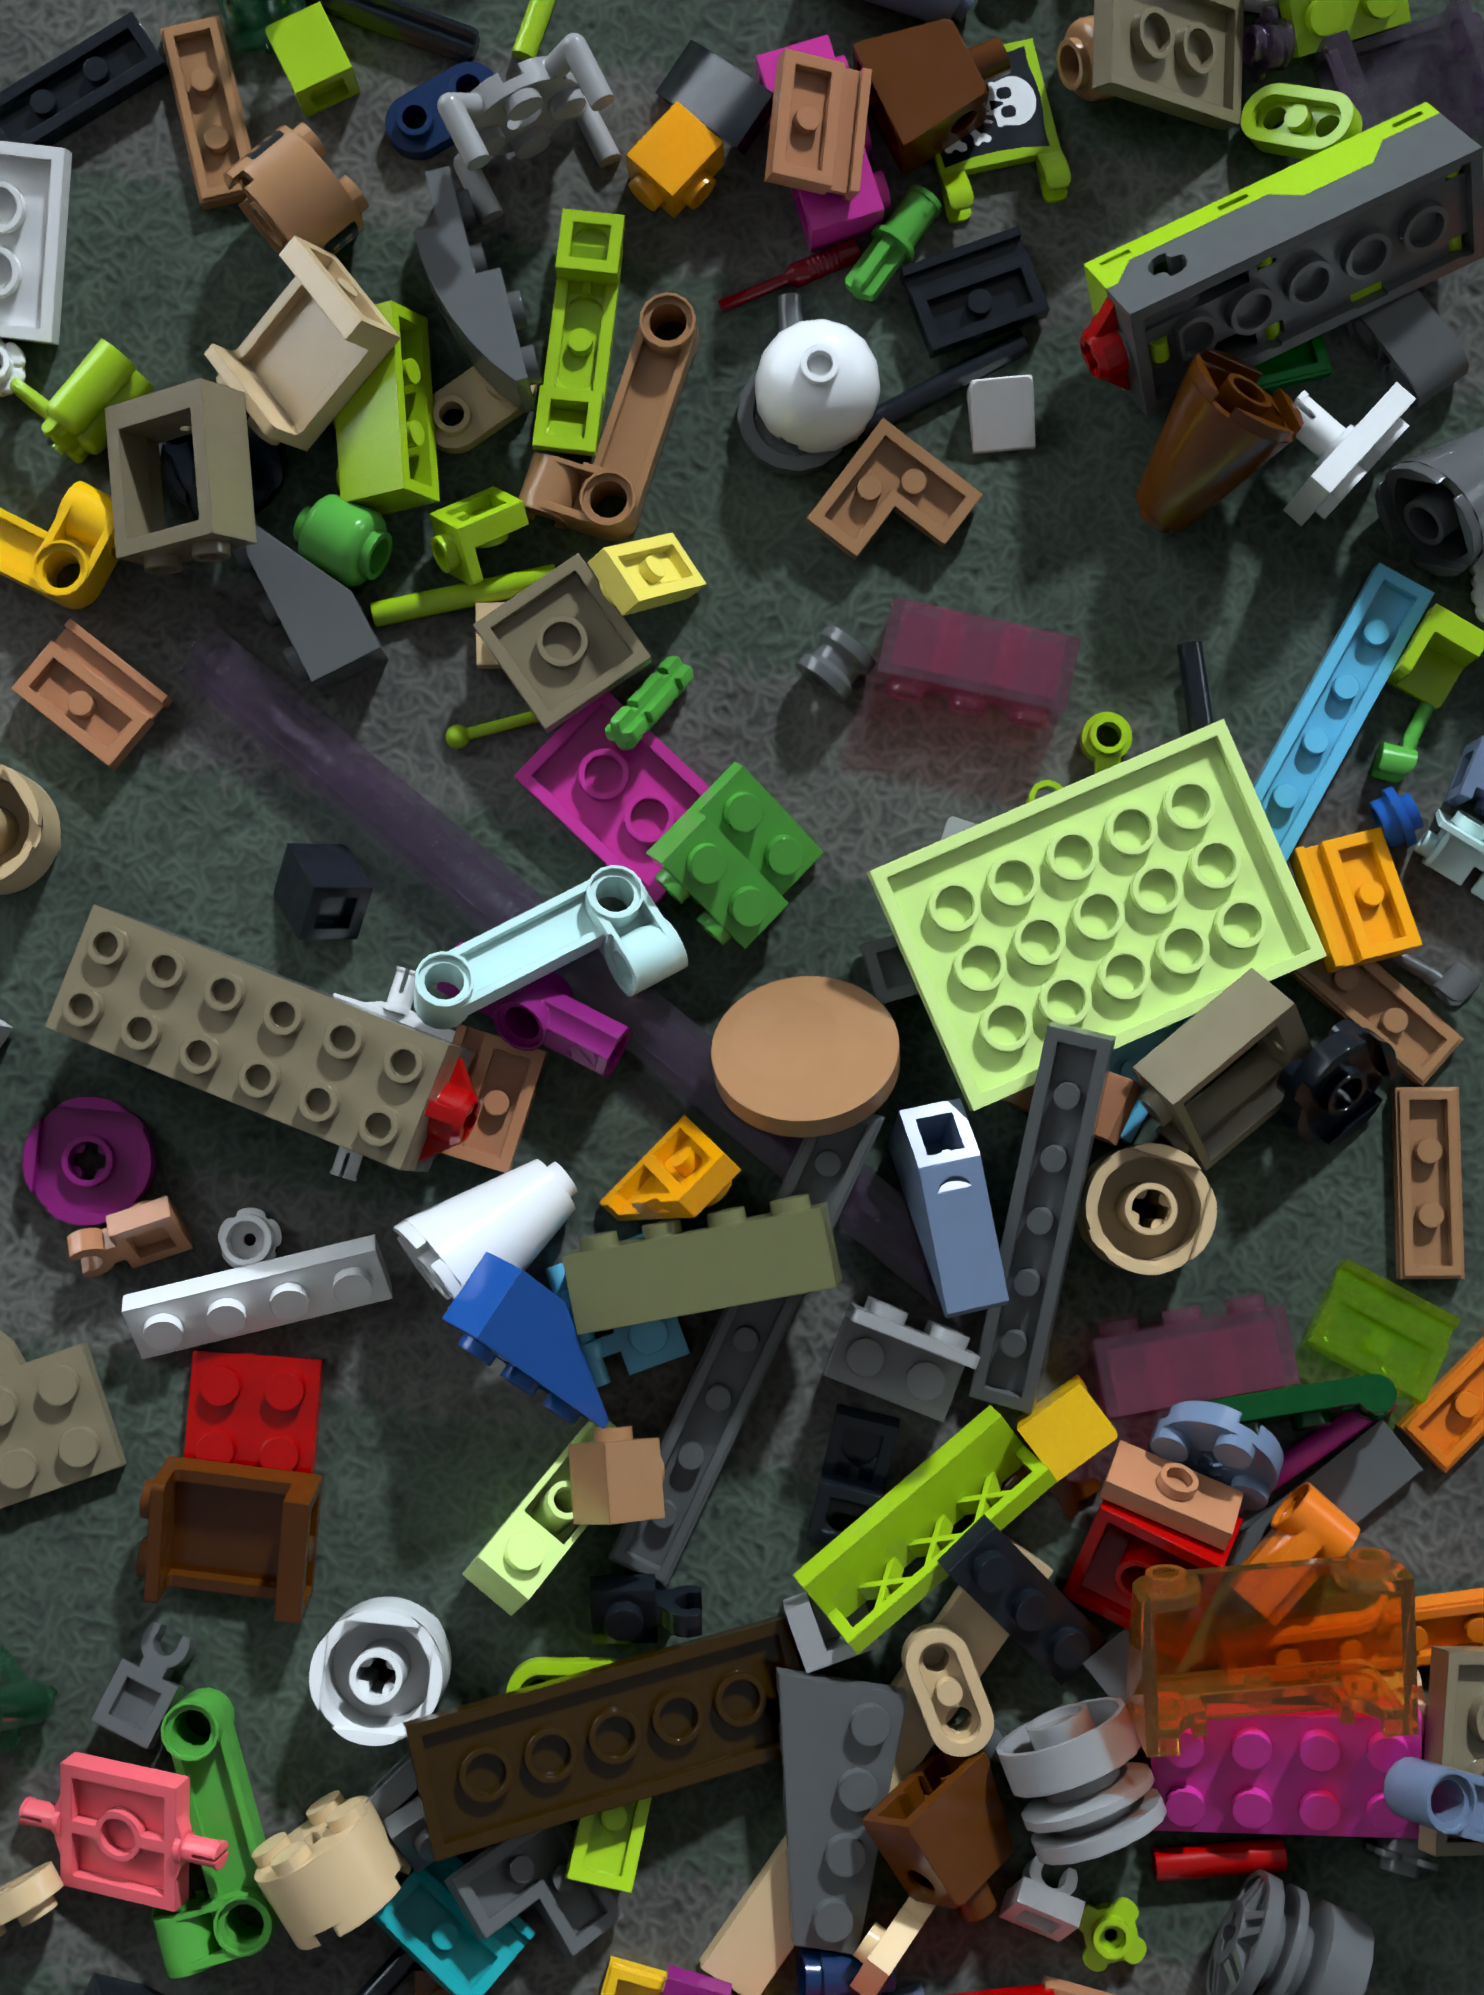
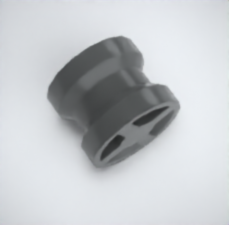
M827 624L819 635V646L813 653L803 654L796 663V667L807 680L831 699L840 704H845L852 695V684L858 676L868 675L876 665V662L871 654L854 638L841 629Z

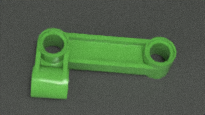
M210 1687L198 1688L187 1694L164 1716L161 1725V1740L166 1750L172 1756L176 1774L190 1777V1823L192 1831L198 1836L225 1840L229 1843V1847L226 1849L229 1851V1855L222 1869L215 1870L201 1865L208 1890L195 1891L197 1898L188 1900L176 1912L155 1907L152 1909V1920L167 1976L171 1979L191 1976L217 1964L251 1956L261 1951L282 1923L254 1879L258 1866L251 1855L266 1839L234 1726V1707L224 1693ZM188 1710L201 1712L207 1717L211 1726L210 1736L202 1737L190 1730L186 1716ZM247 1904L255 1907L263 1917L264 1926L253 1927L247 1925L238 1913V1905Z

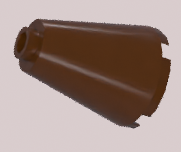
M1206 349L1202 356L1198 352L1187 367L1135 493V499L1140 506L1138 512L1142 520L1153 529L1163 533H1168L1170 530L1182 532L1188 529L1295 439L1304 422L1301 412L1291 398L1280 387L1273 396H1270L1256 384L1263 373L1231 354L1215 349Z

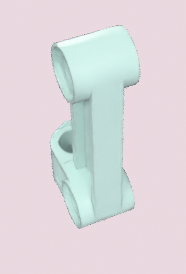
M609 865L597 870L589 880L447 952L440 951L428 955L420 962L415 971L414 1008L417 1016L423 1023L432 1028L450 1029L457 1027L466 1020L468 1015L597 948L605 958L608 969L619 988L627 996L632 997L685 969L688 966V958L679 935L671 923L663 917L642 884L641 879L634 871L624 866ZM605 897H615L622 900L627 909L619 912L608 911L598 903V900ZM448 982L456 986L460 993L454 998L444 1000L432 996L427 989L435 983Z

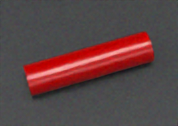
M1282 1837L1151 1848L1153 1875L1156 1883L1250 1875L1259 1869L1268 1873L1287 1871V1854Z

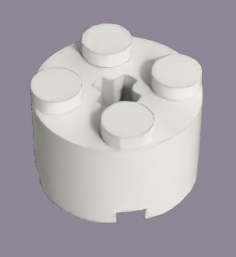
M377 1597L363 1601L349 1609L338 1619L318 1644L309 1670L311 1697L317 1709H320L325 1718L333 1725V1730L343 1738L357 1744L382 1746L393 1744L406 1737L403 1722L432 1714L448 1685L452 1665L449 1641L439 1619L419 1604L398 1597ZM376 1658L386 1660L387 1668L394 1670L387 1682L379 1680L378 1669L368 1667L371 1666Z

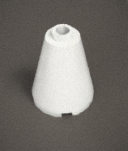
M535 1159L407 1217L395 1225L393 1230L400 1235L397 1237V1240L432 1290L436 1288L447 1300L451 1297L455 1299L486 1251L525 1271L575 1211L576 1208L571 1197L578 1190L572 1179L557 1162L554 1161L547 1167L542 1161Z

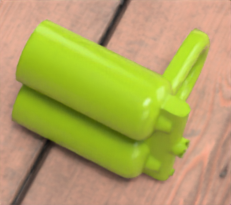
M102 338L50 401L17 377H14L10 382L12 392L45 419L41 429L44 432L43 435L49 437L54 442L51 447L60 455L65 452L77 464L82 463L89 454H100L107 447L104 408L151 394L155 388L136 370V366L124 354Z

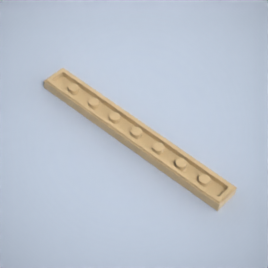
M1007 1537L1049 1579L1053 1573L1052 1568ZM958 1585L933 1621V1623L947 1625L959 1634L969 1649L979 1678L1010 1635L960 1585ZM940 1646L930 1647L924 1653L923 1663L927 1665L939 1663L944 1656V1648ZM903 1666L890 1683L891 1686L904 1688L907 1694V1701L889 1793L923 1761L934 1745V1741L926 1729ZM955 1707L952 1710H950L946 1718L947 1724L955 1715L959 1707ZM786 1835L699 1959L701 1969L716 1979L732 1983V1990L740 1995H761L795 1946L790 1935Z

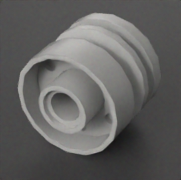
M1103 1697L1089 1699L1055 1708L1017 1727L1006 1735L995 1748L1013 1795L1023 1798L1035 1797L1026 1805L1021 1816L1027 1831L1035 1832L1031 1837V1842L1040 1863L1052 1866L1066 1865L1104 1856L1124 1848L1149 1834L1162 1823L1167 1813L1160 1793L1157 1789L1151 1788L1155 1779L1149 1766L1144 1763L1127 1762L1137 1754L1141 1743L1127 1707L1121 1698Z

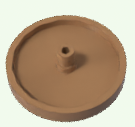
M799 976L770 982L740 998L720 1020L711 1046L715 1084L721 1098L729 1109L740 1119L757 1129L780 1136L800 1138L819 1137L840 1132L855 1126L872 1115L883 1105L894 1089L900 1070L898 1031L892 1016L885 1006L872 994L854 984L821 976Z

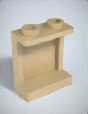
M294 235L279 254L295 275L293 280L236 350L231 351L212 343L204 355L219 373L216 377L217 384L245 392L246 411L250 415L247 420L248 425L261 439L274 446L282 442L308 451L401 337L335 254Z

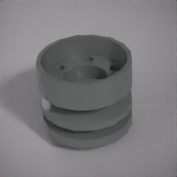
M1259 1869L1251 1873L1238 1888L1221 1923L1208 1963L1207 1995H1364L1374 1954V1934L1371 1923L1325 1899L1310 1906L1306 1891L1291 1883L1283 1886L1281 1879Z

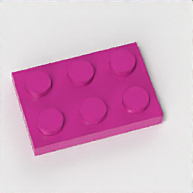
M608 692L568 719L514 777L606 866H624L634 871L657 905L668 892L654 879V876L661 868L646 852L701 797L709 786L650 730L642 735L643 738L630 750H621L616 742L608 740L605 735V727L610 723L615 713L624 706Z

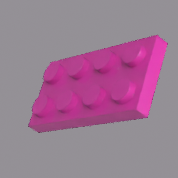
M1150 1699L1151 1771L1155 1779L1151 1788L1158 1790L1167 1810L1162 1823L1152 1831L1419 1839V1824L1393 1814L1387 1806L1383 1794L1384 1780L1387 1772L1396 1761L1404 1757L1422 1759V1717L1419 1706Z

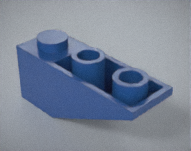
M486 1251L464 1287L442 1317L444 1321L463 1333L457 1345L488 1366H491L496 1358L501 1360L506 1366L500 1376L532 1397L538 1388L543 1390L548 1396L542 1405L571 1425L575 1426L580 1416L597 1426L605 1428L609 1419L565 1301L524 1270Z

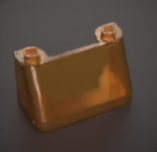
M1374 1547L1357 1548L1350 1551L1348 1556L1187 1570L1172 1564H1160L1147 1568L1145 1575L1138 1577L1132 1583L1126 1672L1127 1710L1146 1757L1181 1755L1180 1735L1190 1728L1194 1737L1207 1736V1720L1331 1709L1341 1725L1354 1724V1712L1378 1718L1381 1721V1732L1385 1737L1419 1734L1415 1587L1412 1575L1403 1564L1392 1559L1388 1551Z

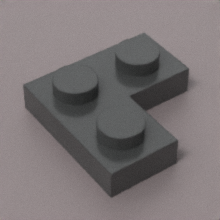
M570 1822L490 1845L444 1880L477 1939H487L531 1904H534L562 1954L573 1957L624 1917L609 1889L564 1879L575 1833Z

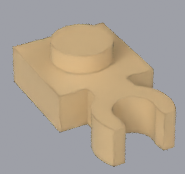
M909 1896L887 1929L878 1922H875L853 1955L863 1965L850 1984V1987L860 1995H877L936 1905L917 1902Z

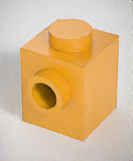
M676 101L626 154L628 177L631 180L628 186L634 196L651 211H655L660 206L675 218L686 205L692 210L696 209L712 192L716 184V179L713 177L724 166V142L680 102Z

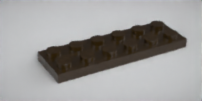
M778 1615L403 1722L434 1861H440L782 1758L776 1667L800 1671L787 1617Z

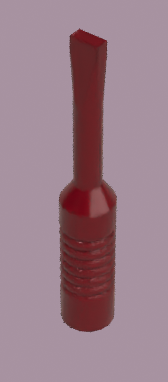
M850 238L828 249L819 251V253L789 264L783 274L718 300L719 307L725 313L785 286L801 287L856 264L861 257L858 245L854 238Z

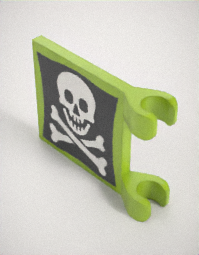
M1033 38L1003 44L1009 57L1011 71L1009 74L986 84L988 90L986 120L979 128L934 157L942 199L949 223L955 224L971 219L972 212L970 208L973 206L974 196L967 175L1036 161L1043 199L1046 203H1055L1067 199V187L1070 186L1071 173L1060 147Z

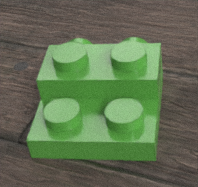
M735 761L646 852L661 868L654 876V879L680 904L689 897L703 911L697 917L696 922L715 941L724 946L731 939L744 949L789 904L782 895L824 853L743 765Z

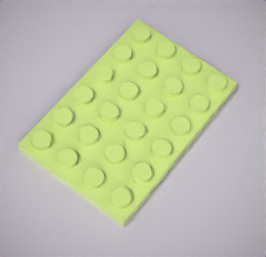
M1224 719L867 873L970 1111L978 1110L1035 1084L1047 1025L1051 1022L1116 1036L1114 1049L1198 1013L1250 968L1256 970L1266 980L1271 981L1327 956Z

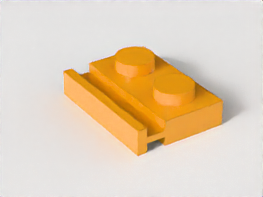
M1381 827L1322 841L1319 845L1304 848V846L1297 847L1292 851L1289 861L1306 909L1327 956L1323 959L1328 974L1337 972L1342 968L1354 965L1357 967L1412 953L1423 945Z

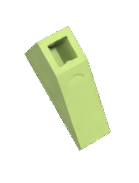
M588 1421L570 1444L594 1442L593 1429L601 1427ZM609 1421L605 1428L616 1426ZM568 1446L462 1573L464 1577L510 1616L532 1597L588 1526L573 1523Z

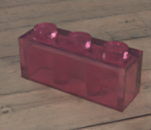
M893 597L874 683L887 685L885 693L897 699L919 702L922 701L923 694L947 698V707L956 712L969 715H983L985 707L1010 712L1009 721L1013 724L1027 728L1044 729L1046 728L1047 721L1058 723L1065 713L1081 638Z
M1256 1293L1225 1299L1226 1311L1202 1315L1200 1305H1190L1161 1311L1163 1323L1139 1327L1136 1316L1098 1323L1100 1334L1085 1337L1097 1405L1107 1418L1167 1408L1184 1401H1205L1300 1383L1285 1305L1277 1303L1265 1304L1263 1293Z

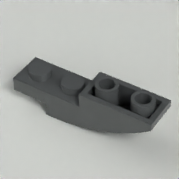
M449 166L426 171L425 176L437 225L413 231L432 295L442 318L459 348L478 373L501 396L523 413L534 411L536 407L530 386L542 383L533 344L520 347L517 331L529 328L520 291H506L501 268L488 270L481 242L469 244L466 229L478 226L468 188L456 191Z

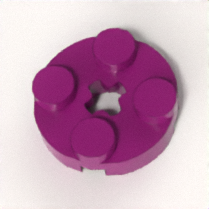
M98 1097L69 1099L58 1105V1108L51 1111L44 1120H39L30 1131L23 1151L22 1165L24 1178L31 1193H36L40 1203L48 1208L45 1210L56 1219L75 1225L106 1224L107 1215L128 1209L132 1205L141 1202L150 1191L157 1169L155 1142L145 1120L132 1112L124 1104ZM93 1142L98 1145L99 1154L106 1156V1165L104 1169L96 1171L95 1179L89 1180L85 1178V1168L75 1166L76 1153H86L89 1143Z

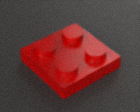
M194 1350L184 1457L315 1474L325 1359Z

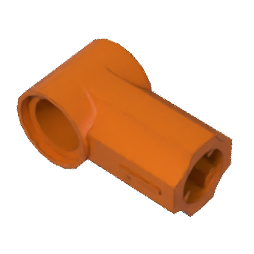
M1305 1482L1298 1486L1285 1498L1272 1516L1270 1522L1272 1529L1227 1579L1273 1621L1276 1620L1318 1570L1325 1571L1338 1563L1347 1554L1359 1536V1526L1310 1482Z

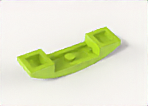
M565 208L562 210L555 264L557 280L543 385H540L532 442L533 450L596 457L609 381L622 267L625 215Z

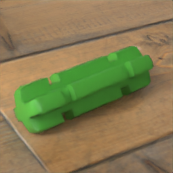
M678 656L666 657L657 667V671L645 680L626 701L627 704L621 707L611 718L610 723L605 727L607 739L616 742L621 750L633 749L643 738L642 735L652 728L673 704V700L677 699L687 688L689 682L694 677L692 667L683 664Z

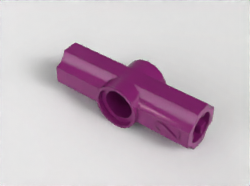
M554 971L477 1010L494 1019V1025L498 1034L512 1047L522 1051H533L544 1045L606 1078L617 1067L623 1052L628 1046L632 1029L628 1028V1026L575 1000L569 984ZM448 982L437 983L436 989L451 998L460 993L456 986Z

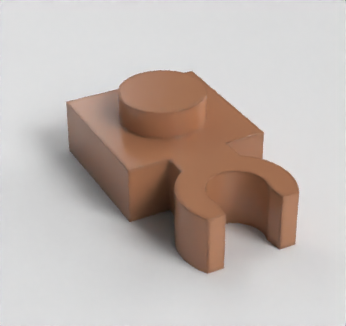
M168 1196L155 1200L141 1201L128 1209L107 1215V1228H84L67 1236L69 1258L72 1261L81 1259L82 1274L85 1277L104 1274L112 1269L115 1263L126 1260L134 1269L193 1249L192 1236L188 1224Z

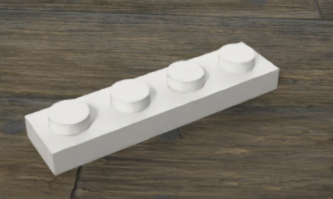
M373 1234L123 1295L121 1312L141 1358L147 1359L393 1299L390 1275L376 1236Z

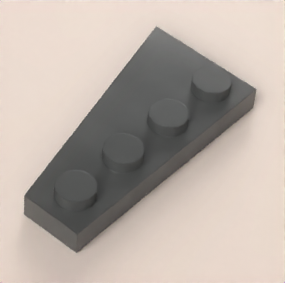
M776 1667L780 1711V1750L782 1753L784 1789H782L787 1839L786 1863L790 1935L795 1946L854 1954L861 1942L878 1847L865 1829L862 1819L889 1794L907 1694L903 1687Z

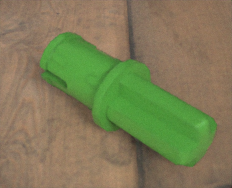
M919 185L910 186L906 191V195L885 224H878L871 231L872 242L845 278V287L856 299L861 302L876 300L900 265L908 264L913 260L915 256L914 246L933 220L942 212L940 209L942 205L932 192Z

